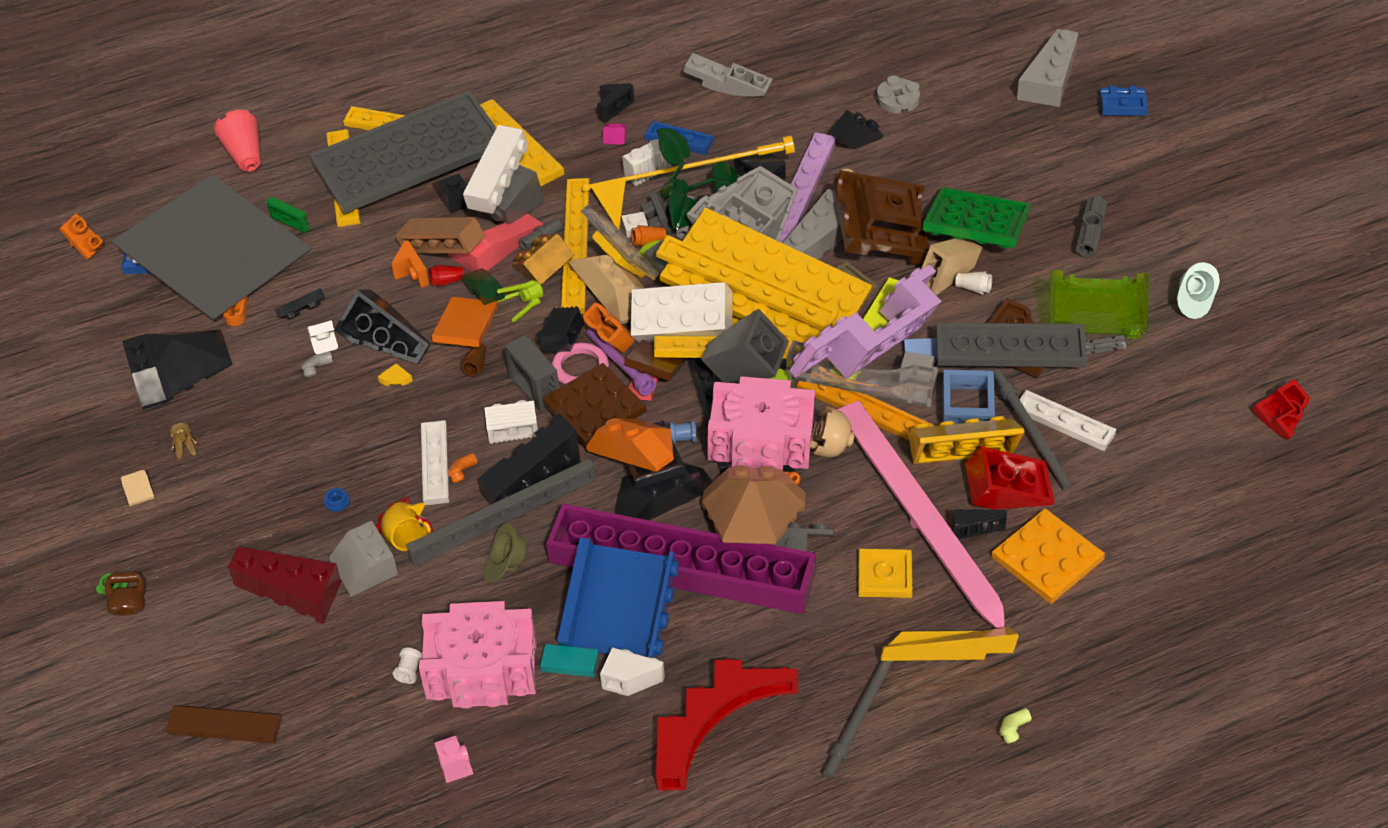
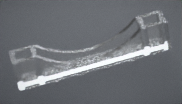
M792 340L786 362V372L790 375L791 379L931 407L936 389L938 369L918 365L893 370L862 368L846 379L831 361L825 358L795 378L789 370L795 364L793 361L795 356L805 350L803 346L805 343Z

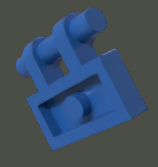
M1116 85L1100 88L1102 115L1147 116L1148 105L1145 88H1137L1136 85H1129V88H1121Z

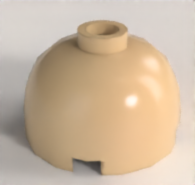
M824 406L819 413L823 418L819 423L815 422L812 431L810 448L814 450L810 453L825 458L836 457L843 453L846 446L851 447L854 433L851 432V423L843 412Z

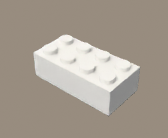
M725 282L632 290L631 336L638 343L642 340L654 343V336H719L732 327V290Z

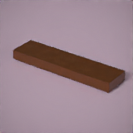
M173 706L166 731L168 735L275 744L282 719L280 715Z

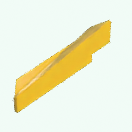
M1010 627L985 631L901 632L888 646L883 647L880 659L881 661L984 660L986 653H1013L1019 636Z

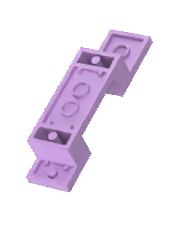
M931 265L926 266L922 270L917 268L910 274L908 279L903 277L894 286L896 290L884 299L886 304L880 310L889 320L884 329L879 327L873 331L857 312L848 318L843 316L833 328L831 326L826 327L818 338L812 336L803 345L805 350L795 356L793 359L795 364L789 371L797 378L825 358H828L844 377L848 379L904 339L920 330L942 302L926 285L936 270Z

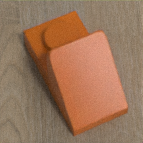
M409 240L404 241L392 261L394 279L397 280L409 275L412 281H417L420 288L429 285L426 267Z

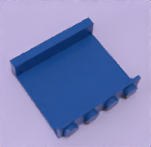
M580 538L557 642L561 646L598 649L600 654L606 655L610 654L612 648H616L619 650H629L634 654L649 658L654 657L657 659L658 655L661 656L664 649V640L661 639L663 629L668 628L669 624L668 603L673 602L675 588L672 587L673 578L678 577L680 562L677 561L674 552H669V556L594 545L590 539Z

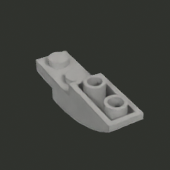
M695 53L691 54L683 71L702 79V86L705 88L736 96H764L773 80L733 63L731 68Z

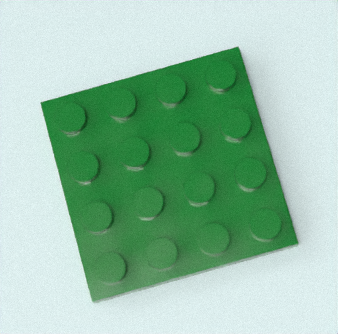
M941 187L924 220L923 230L929 231L933 235L945 234L955 239L966 238L975 240V242L980 244L992 243L1002 248H1015L1029 216L1032 203Z

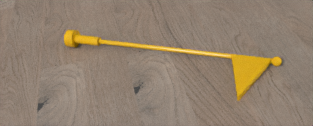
M791 135L782 137L783 142L759 146L756 150L685 164L682 169L754 154L761 156L785 151L786 155L795 153L793 139ZM678 166L593 184L584 183L582 190L588 192L590 189L593 190L619 232L626 181L676 171Z

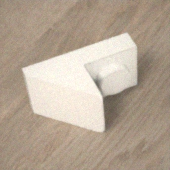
M332 321L307 327L315 354H321L338 348Z

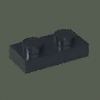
M319 288L274 310L278 318L285 316L286 319L300 314L298 309L304 306L310 309L321 304L319 299L325 297L322 289Z

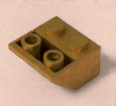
M547 233L544 236L541 234L532 242L534 245L527 251L524 249L515 256L517 261L512 266L529 281L536 280L541 285L575 254L558 233L550 235Z

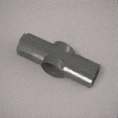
M1094 195L1087 200L1076 252L1081 257L1090 258L1097 253L1107 208V201L1102 196Z

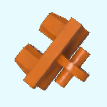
M77 213L58 228L70 241L68 244L71 247L74 246L86 260L104 245L103 240L87 226V222L82 217H79Z

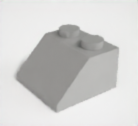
M372 520L348 531L329 557L331 563H336L341 582L350 597L398 575L394 556Z

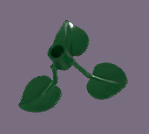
M659 128L656 132L663 158L671 165L679 164L673 176L669 178L670 183L662 188L664 199L669 198V210L673 229L677 230L692 225L687 217V213L694 207L696 202L694 199L687 197V191L715 182V189L718 192L719 188L735 183L739 177L728 163L718 162L712 168L714 178H709L690 186L687 185L685 180L676 179L685 165L684 159L690 157V148L686 139L679 132L668 128Z

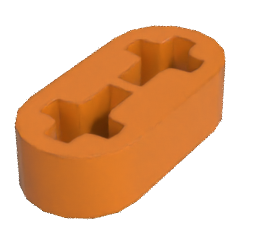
M248 296L223 313L227 325L238 326L245 321L249 302Z

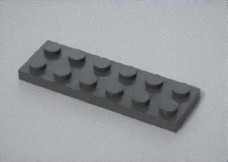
M937 323L936 326L938 366L1087 367L1084 324Z

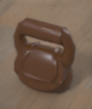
M131 571L111 573L108 576L104 587L107 597L106 607L110 614L118 616L133 615L142 610L144 604L142 595L145 582L141 574ZM138 582L136 587L131 586L129 588L117 587L113 589L111 585L114 583Z

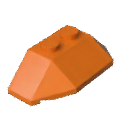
M613 418L608 420L604 426L596 430L586 446L588 452L655 472L674 460L671 429L638 419Z

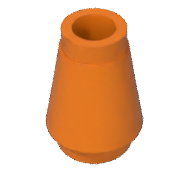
M637 225L631 231L632 243L634 246H639V248L653 241L664 240L667 236L664 227Z

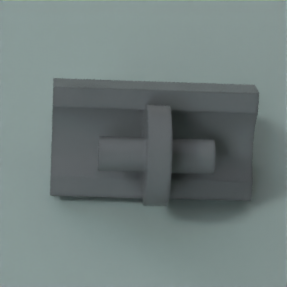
M656 191L650 193L652 200L642 205L647 218L650 219L648 220L649 226L664 227L668 234L675 232L669 218V198L663 203L660 201Z

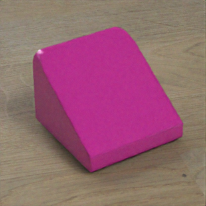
M607 123L603 127V143L623 145L626 140L628 125Z

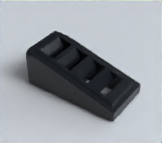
M954 509L953 533L958 539H965L1003 531L1006 527L1007 510Z

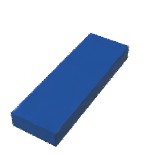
M656 121L651 123L645 133V140L651 141L658 139L656 130L659 128L675 130L686 139L690 152L702 155L708 153L714 142L713 135Z

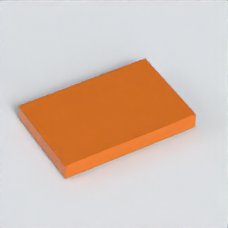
M451 297L432 334V341L435 343L479 347L498 309L497 301L484 305L478 299Z

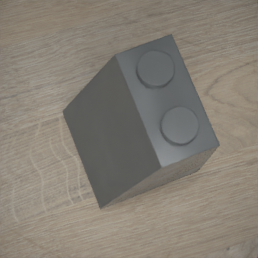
M519 165L518 169L514 171L510 185L505 189L501 203L496 207L494 213L477 212L485 213L498 222L502 221L510 225L537 208L545 201L537 172Z
M757 309L711 340L701 360L723 383L740 384V377L770 379L777 374L789 340L760 309Z

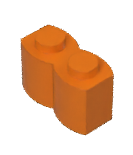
M594 303L584 313L583 318L586 324L618 352L624 353L635 342V339L631 336V331L623 326L602 305Z

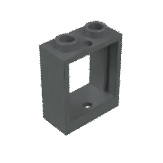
M524 335L505 345L509 377L529 401H534L535 408L542 413L548 410L543 403V397L559 388L557 369L531 340Z

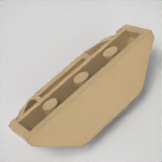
M608 254L571 260L569 263L603 306L621 324L631 323L632 290L645 289L634 274L616 264Z

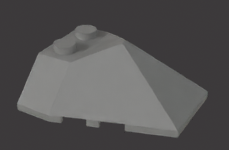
M759 166L737 178L735 183L719 188L717 193L701 198L687 213V217L694 225L706 207L779 241L798 189Z

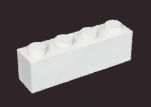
M502 125L497 126L463 193L468 209L493 214L496 207L500 205L502 195L505 189L509 187L514 171L519 167V160L528 148V141L522 129Z

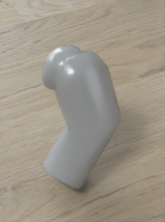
M330 351L313 355L302 363L301 370L304 371V376H315L317 373L315 367L333 363Z

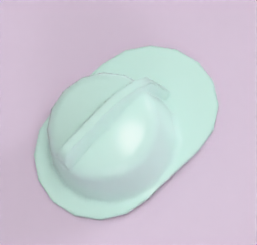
M1204 262L1196 263L1180 279L1177 303L1182 314L1188 318L1197 319L1203 317L1208 313L1220 280L1216 268L1211 264Z

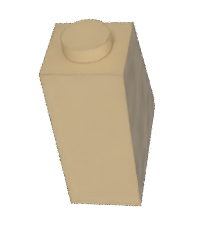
M966 238L951 239L932 244L922 269L931 265L936 272L926 285L935 295H938L956 281L958 273H968L975 267L982 247Z

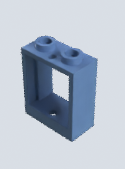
M944 370L943 422L953 421L955 424H960L969 419H979L981 422L990 421V418L995 417L994 371ZM950 389L987 390V408L950 407Z

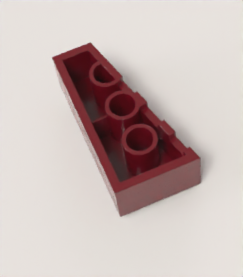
M237 546L228 566L234 586L260 597H268L275 604L282 607L283 605L295 609L296 613L303 616L306 614L315 618V621L322 624L326 620L341 584L336 563Z

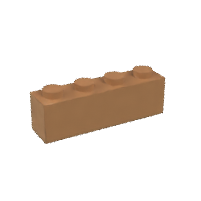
M475 217L410 218L397 232L395 237L401 246L404 241L409 240L416 253H470L485 237V234Z

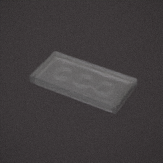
M586 205L581 212L629 264L653 280L659 275L652 264L644 258L640 251L614 223L590 206Z

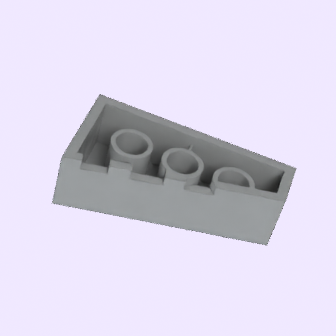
M1056 30L1020 77L1017 100L1060 107L1076 55L1079 32Z
M827 189L784 240L783 244L817 260L823 257L824 252L833 250L838 246V242L843 239L834 190Z

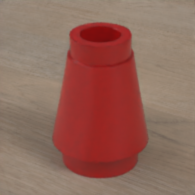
M435 265L429 268L431 286L437 285V287H442L461 281V276L464 274L462 266Z

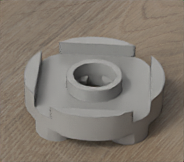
M895 75L889 76L887 81L881 83L877 88L876 98L879 101V106L891 113H902V110L908 109L909 112L915 109L920 102L919 84Z

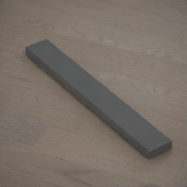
M589 458L406 544L410 562L413 566L421 564L595 481L594 463Z

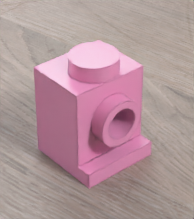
M456 736L434 743L446 783L473 774L465 744L460 746Z

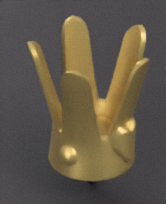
M186 423L173 425L170 429V436L173 438L171 450L173 451L175 443L176 455L181 459L182 443L184 442L189 452L195 455L196 450L192 440L196 445L197 442L190 434L189 425Z

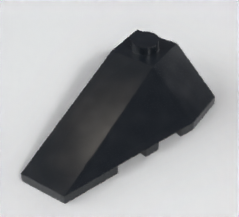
M357 290L334 328L352 343L364 345L373 350L382 351L416 364L421 362L431 345L400 313L372 290Z

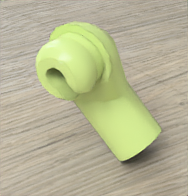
M1021 709L1003 719L1000 735H1003L1006 743L1017 741L1019 739V734L1016 731L1018 726L1031 721L1028 709Z

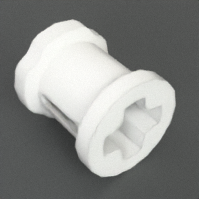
M403 648L399 654L401 658L399 665L393 670V677L401 683L412 684L417 679L416 671L419 661L422 660V653L413 648Z

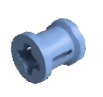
M695 420L683 424L670 422L674 444L676 441L686 440L697 442Z

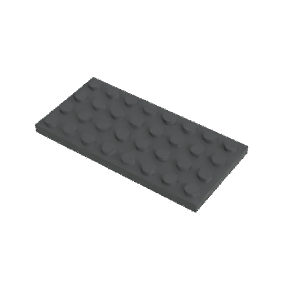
M469 90L310 153L309 156L342 212L347 213L482 158L496 130V126Z

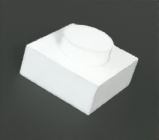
M644 212L622 216V224L627 238L631 237L632 228L637 227V225L648 226Z

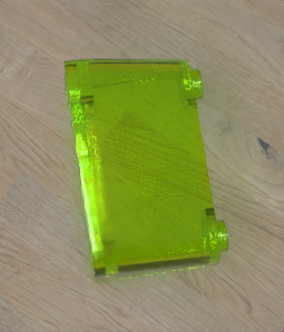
M1051 270L1048 279L1049 324H1084L1085 334L1127 335L1131 339L1141 338L1148 331L1149 273H1136V279L1128 280V276H1123L1122 280L1074 278V274H1069V277L1066 278L1063 276V270Z

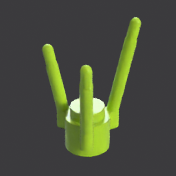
M536 280L497 290L498 294L515 291L506 294L505 298L498 300L497 303L519 295L524 302H530L511 319L512 322H516L531 308L540 304L539 298L543 297V289Z

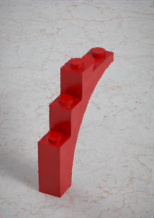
M715 660L714 688H686V717L675 715L658 717L657 790H686L690 765L695 752L705 736L722 719L747 704L775 695L798 693V669L786 667L778 669H742V660Z

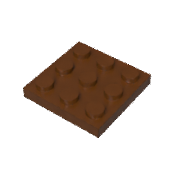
M604 363L599 364L543 397L544 405L555 416L560 413L577 430L578 440L585 447L596 430L604 426L608 420L613 418L636 419L647 412L646 405Z

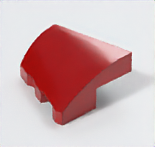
M1293 379L1278 388L1271 396L1255 404L1251 410L1271 430L1284 439L1289 440L1295 433L1296 425L1301 420L1303 410L1307 407L1310 397L1299 383Z

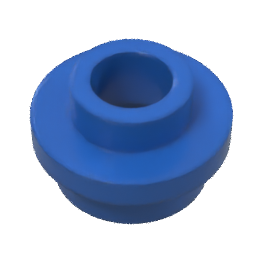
M342 488L330 489L324 498L325 507L332 512L342 511L350 503L348 493Z

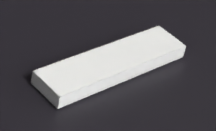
M1028 390L1020 398L1021 403L1032 420L1102 451L1106 450L1116 435L1115 428Z
M446 420L421 423L423 502L425 505L450 503Z

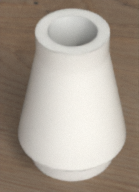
M986 271L958 273L956 276V287L983 295L991 290L992 275L987 274Z

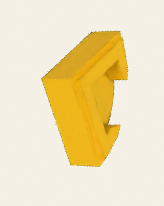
M397 363L378 376L379 382L386 386H390V384H401L403 386L413 381L412 375Z

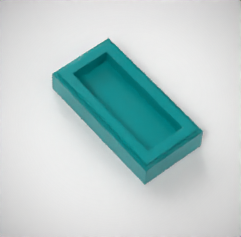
M545 644L540 664L541 672L594 677L599 650Z

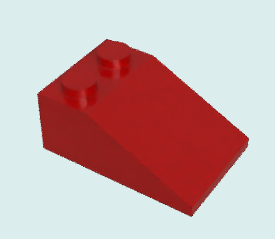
M980 446L965 463L972 504L975 506L998 510L1051 506L1055 503L1047 464L1044 460Z

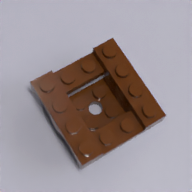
M840 170L833 185L845 252L867 256L870 250L905 255L908 256L909 263L923 265L929 251V231L923 230L926 216H923L921 210L924 185ZM874 220L902 224L903 231L871 225Z

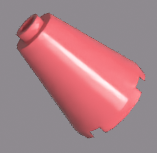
M247 110L230 111L225 114L226 117L220 120L219 118L214 125L215 135L242 171H254L261 163L257 118Z

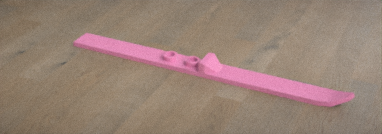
M860 401L837 409L848 417L854 438L911 517V526L920 530L975 610L994 628H1004L1003 605L998 594Z

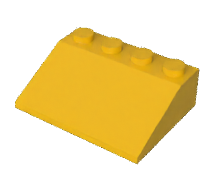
M1003 416L993 417L989 419L990 421L981 422L979 419H969L960 424L946 421L940 423L939 426L918 424L911 428L909 433L912 463L923 464L969 459L980 446L1014 453L1024 434V428L1013 419H1005Z

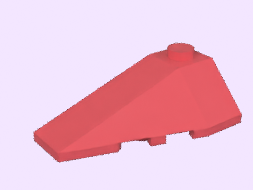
M526 214L510 225L503 223L483 231L485 237L470 253H447V256L471 272L481 268L488 271L520 246V238L533 232L535 227L543 226L544 224L531 215Z

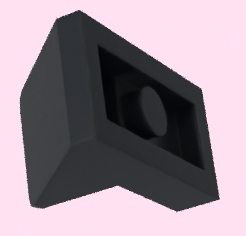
M631 83L600 86L601 101L597 103L599 120L607 123L635 102L634 88Z

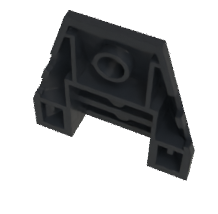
M221 330L144 334L122 341L143 410L165 404L173 400V395L183 389L186 391L192 389L193 384L204 377L207 380L232 366Z

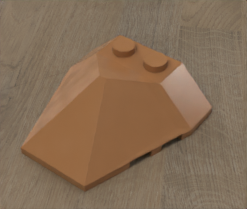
M739 465L734 468L729 467L704 490L702 507L707 509L709 519L714 521V528L722 542L776 544L788 530V524L790 522L794 523L797 519V513L804 511L806 492L781 469H775L771 466L749 468Z

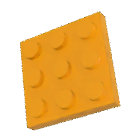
M1044 509L992 551L991 558L1052 604L1104 560L1105 553L1047 509Z

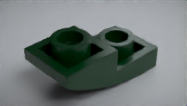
M481 268L461 276L472 294L476 293L484 305L505 298L506 293H497V290L503 287L485 269Z

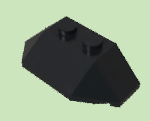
M684 461L685 474L640 488L636 487L632 475L629 474L623 479L615 514L650 521L703 495L704 490L713 480L703 468Z

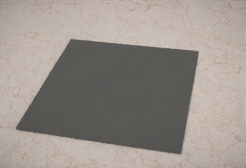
M213 174L111 241L212 320L219 317L312 250L309 245Z

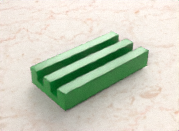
M272 196L266 201L271 218L302 233H306L310 229V226L307 225L308 219L305 218L307 216L306 212Z

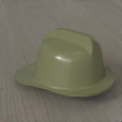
M510 523L503 524L495 535L493 546L484 568V578L489 584L498 581L505 571L517 569L525 559L528 541L526 537L516 534L514 526Z

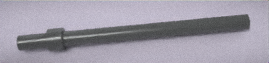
M996 370L994 378L1000 386V393L1005 400L1010 402L1063 490L1071 488V481L1018 398V392L1013 383L1008 382L1002 370Z
M881 661L840 741L834 744L829 753L831 758L823 771L825 777L832 779L840 763L845 762L849 754L848 748L893 661Z

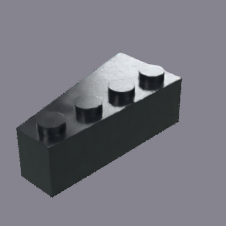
M560 413L552 418L554 423L545 429L542 426L535 432L536 437L528 444L524 445L521 443L517 446L512 457L508 460L506 458L501 459L478 478L481 495L490 505L581 463L577 430Z

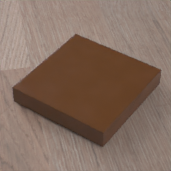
M642 340L626 357L624 365L670 381L685 364L686 358L654 357V343Z

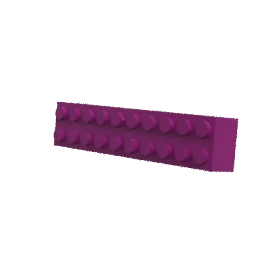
M563 503L546 543L549 563L568 567L574 566L580 538L590 539L594 545L669 556V552H674L677 561L680 562L678 577H674L672 587L676 589L804 614L816 574V553L771 544L725 543L715 533Z

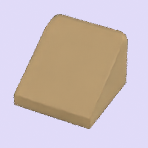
M145 470L121 477L130 506L154 499Z

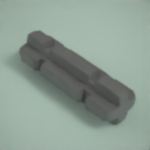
M1124 335L1113 336V339L1111 337L1093 339L1090 343L1087 340V355H1091V352L1097 354L1113 351V348L1115 350L1125 349L1126 339Z

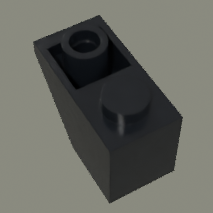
M848 110L844 112L830 130L842 144L854 150L878 141L884 136L878 129L880 127L879 124L873 119L867 120L859 112L854 114Z

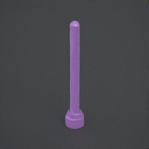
M589 328L586 331L587 336L634 380V387L641 395H649L654 391L656 381L649 374L640 373L638 370L624 365L625 358L601 339L595 330Z

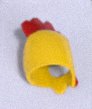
M403 497L397 503L392 502L389 504L388 509L379 515V522L375 524L379 533H383L386 541L401 551H407L406 544L433 532L431 523L425 517L420 516L425 503L411 504L408 497Z

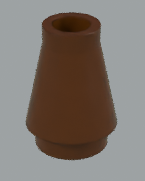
M483 343L479 347H472L461 360V369L468 376H477L484 370L487 347Z

